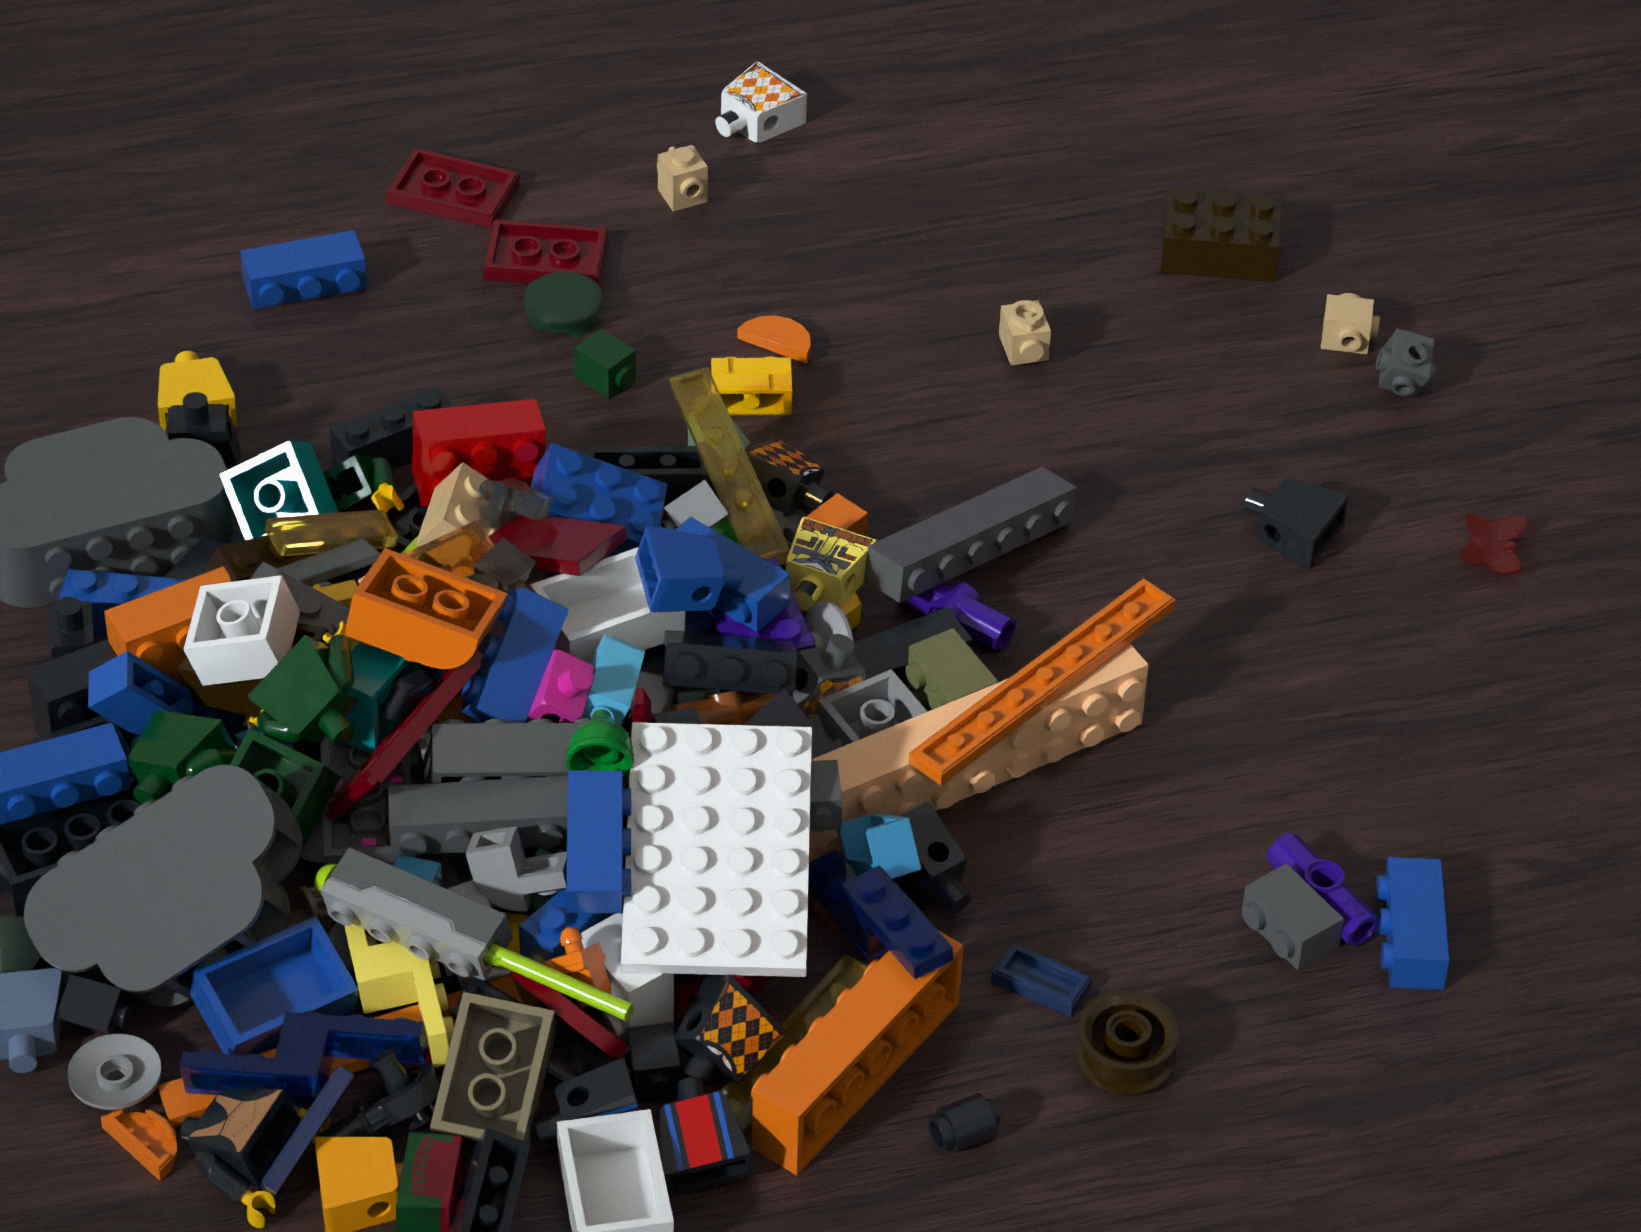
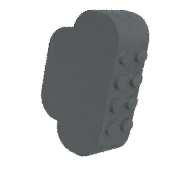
M139 417L116 418L36 438L16 447L9 454L5 462L6 482L0 483V600L11 606L21 608H35L57 603L68 569L156 577L167 574L200 539L210 538L227 543L234 532L231 503L219 475L227 471L220 453L210 444L200 440L189 438L169 440L162 427L153 421Z
M233 765L213 766L197 775H189L178 780L172 786V791L159 800L145 802L134 811L133 817L121 825H113L102 830L96 836V841L89 846L64 855L59 859L57 867L47 872L34 884L27 896L24 907L26 930L39 954L52 966L69 975L73 974L111 986H117L156 1007L175 1008L183 1006L193 1000L190 996L192 971L287 929L290 919V902L280 881L291 873L299 860L302 850L301 829L286 801L251 773Z

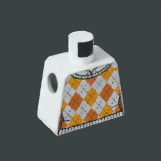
M756 62L723 89L721 93V115L715 120L716 127L724 137H729L738 131L753 142L761 143L806 123L807 93L760 62Z

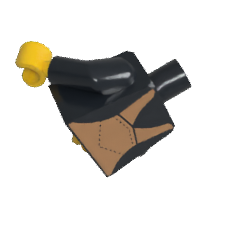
M261 1085L243 1091L221 1092L215 1096L202 1117L188 1116L181 1125L182 1140L189 1144L195 1154L196 1167L214 1187L234 1203L240 1200L247 1206V1220L256 1228L265 1227V1218L261 1212L255 1209L265 1208L275 1215L276 1204L271 1193L267 1191L253 1193L249 1187L260 1186L261 1181L310 1109L302 1108L303 1102L287 1095L284 1089L274 1088L270 1085ZM331 1116L328 1118L320 1132L325 1131V1129H328L330 1127Z

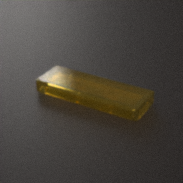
M383 510L267 518L265 531L280 556L322 553L362 538L375 549L392 548L396 546L398 534Z

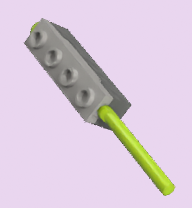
M350 847L338 864L323 866L315 876L316 890L323 896L327 912L336 922L345 926L354 924L366 929L371 936L381 942L389 943L393 941L405 946L410 953L420 959L428 960L432 958L442 962L459 976L468 977L472 975L485 981L492 971V966H502L624 1021H628L633 1014L634 1005L507 949L506 947L513 937L507 916L502 912Z

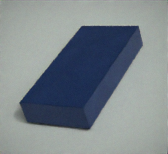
M1012 942L993 969L991 982L1072 1017L1091 989L1093 977Z

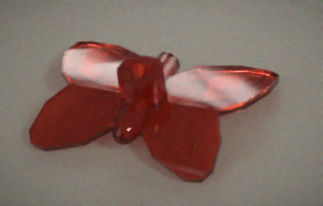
M1467 513L1464 519L1468 530L1474 536L1469 538L1471 544L1466 545L1459 553V558L1463 562L1473 565L1487 564L1493 571L1503 575L1519 573L1521 561L1513 552L1516 549V543L1511 540L1517 539L1526 529L1527 519L1524 516H1515L1499 519L1491 523L1480 516Z

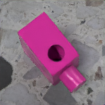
M553 650L525 723L535 719H549L554 723H572L575 720L581 719L589 689L593 683L595 672L593 665L562 650Z

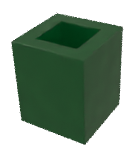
M600 329L574 347V378L610 399L622 389L628 388L636 380V350Z

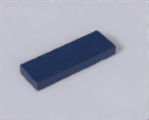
M341 1066L336 1068L261 1181L260 1191L271 1193L275 1200L314 1141V1137L318 1135L351 1085L354 1074Z

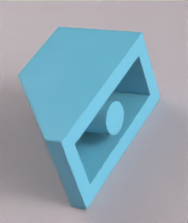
M604 633L589 663L593 665L595 672L581 719H590L597 710H607L616 723L622 724L631 706L645 654L644 649Z

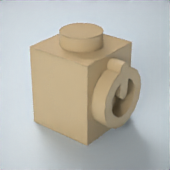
M693 145L677 149L671 146L667 152L658 154V190L673 212L708 202V166Z
M1353 293L1341 295L1327 294L1321 349L1367 354L1369 340L1377 339L1380 316L1373 315L1374 299L1361 298Z
M1021 300L1014 304L1001 305L999 337L1010 365L1048 361L1051 329L1039 300Z

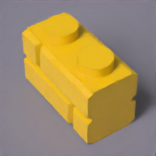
M791 357L711 358V397L718 400L729 416L791 415Z

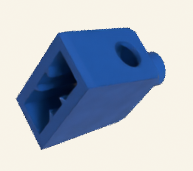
M646 525L635 560L650 612L708 611L716 606L722 588H740L743 579L742 565L740 563L721 562L716 543L713 539L706 536Z

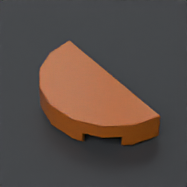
M777 315L760 316L746 321L737 328V339L777 354L791 357V359L805 364L809 360L811 355L810 334L803 325L791 318Z
M123 1109L115 1110L102 1116V1128L160 1182L173 1170L178 1157L175 1130L166 1118L153 1110H145L146 1113H124Z

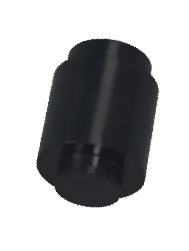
M980 1093L938 1108L936 1115L928 1118L930 1136L937 1149L941 1152L947 1150L957 1152L995 1137L997 1125L1000 1124V1114L997 1106L991 1099H985Z

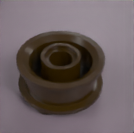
M1116 991L1097 997L1085 1007L1078 1022L1079 1038L1076 1044L1075 1057L1081 1073L1093 1087L1117 1095H1141L1157 1090L1170 1078L1176 1064L1179 1026L1174 1014L1164 1003L1144 993Z

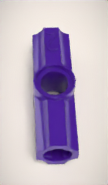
M956 581L951 586L943 582L903 601V603L926 615L947 607L971 638L995 650H1004L1010 643V639L1016 630V619L981 602L977 591L962 581Z
M1289 831L1279 836L1276 842L1267 850L1266 860L1275 869L1287 863L1344 918L1341 938L1347 944H1353L1357 947L1367 942L1370 936L1378 929L1380 919L1344 883L1345 876L1341 866L1330 860H1322L1298 835H1293Z

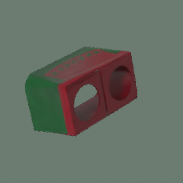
M409 1132L397 1195L396 1232H449L462 1171L463 1136Z

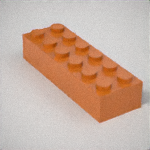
M918 920L906 933H899L893 940L890 950L880 960L875 959L868 965L859 982L853 988H846L838 997L836 1005L825 1016L821 1015L815 1019L808 1034L797 1045L792 1044L786 1049L780 1063L769 1074L764 1073L757 1079L751 1091V1097L753 1098V1116L750 1122L752 1127V1149L797 1176L959 1005L964 945L921 920Z

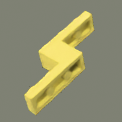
M354 924L350 926L344 925L364 1014L418 1002L433 1066H444L454 1025L451 1016L442 1017L441 1012L449 1010L444 984L434 985L433 979L441 978L438 961L432 958L428 960L420 959L410 953L405 946L393 941L377 944L376 939L368 932L365 933L363 928Z

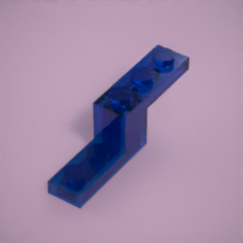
M836 849L809 862L808 890L869 961L890 951L914 979H917L954 960L953 947L880 865L859 875Z
M314 1011L303 1013L285 1012L275 1058H268L259 1054H248L246 1056L219 1054L210 1050L201 1052L183 1051L179 1068L186 1093L218 1095L221 1092L243 1091L266 1085L274 1089H284L287 1095L301 1102L314 1103L329 1080L334 1057L371 1060L378 1053L388 1048H393L400 1062L424 1064L428 1046L423 1022L412 1021L407 1018L391 1020L367 1018L356 1014L336 1016L322 1015Z

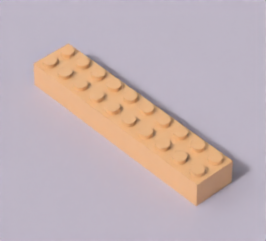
M1131 644L1127 645L942 786L909 763V752L1006 680L811 759V761L838 760L842 796V822L874 812L900 816L927 801L935 811L945 809L955 802L977 793L986 792L993 786L1012 778H1019L1031 770L1050 762H1057L1069 754L1086 747H1093L1100 741L1122 732H1128L1141 725L1148 663ZM837 830L809 831V864L827 856H834L842 851Z

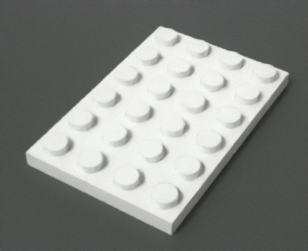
M632 722L631 742L634 751L633 769H630L629 776L631 816L627 818V828H631V856H626L625 869H631V896H624L621 972L806 977L812 727Z

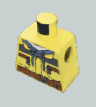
M802 517L786 561V572L790 573V588L799 609L808 611L819 601H830L841 607L865 582L868 545L875 543L876 540Z

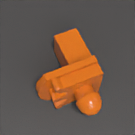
M566 927L560 935L561 946H564L566 953L544 961L545 965L564 974L570 973L571 977L612 995V987L603 963L606 957L602 952L600 943L583 947L581 941L583 937L580 931L574 927ZM579 1001V1002H580V1005H581V1008L590 1006V1005H588V1004H585V1003Z

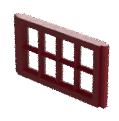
M476 650L465 664L446 671L434 682L433 690L429 695L414 702L404 714L400 724L396 723L326 805L330 809L325 815L330 820L336 816L341 817L385 780L482 664L479 661L484 656L482 653Z

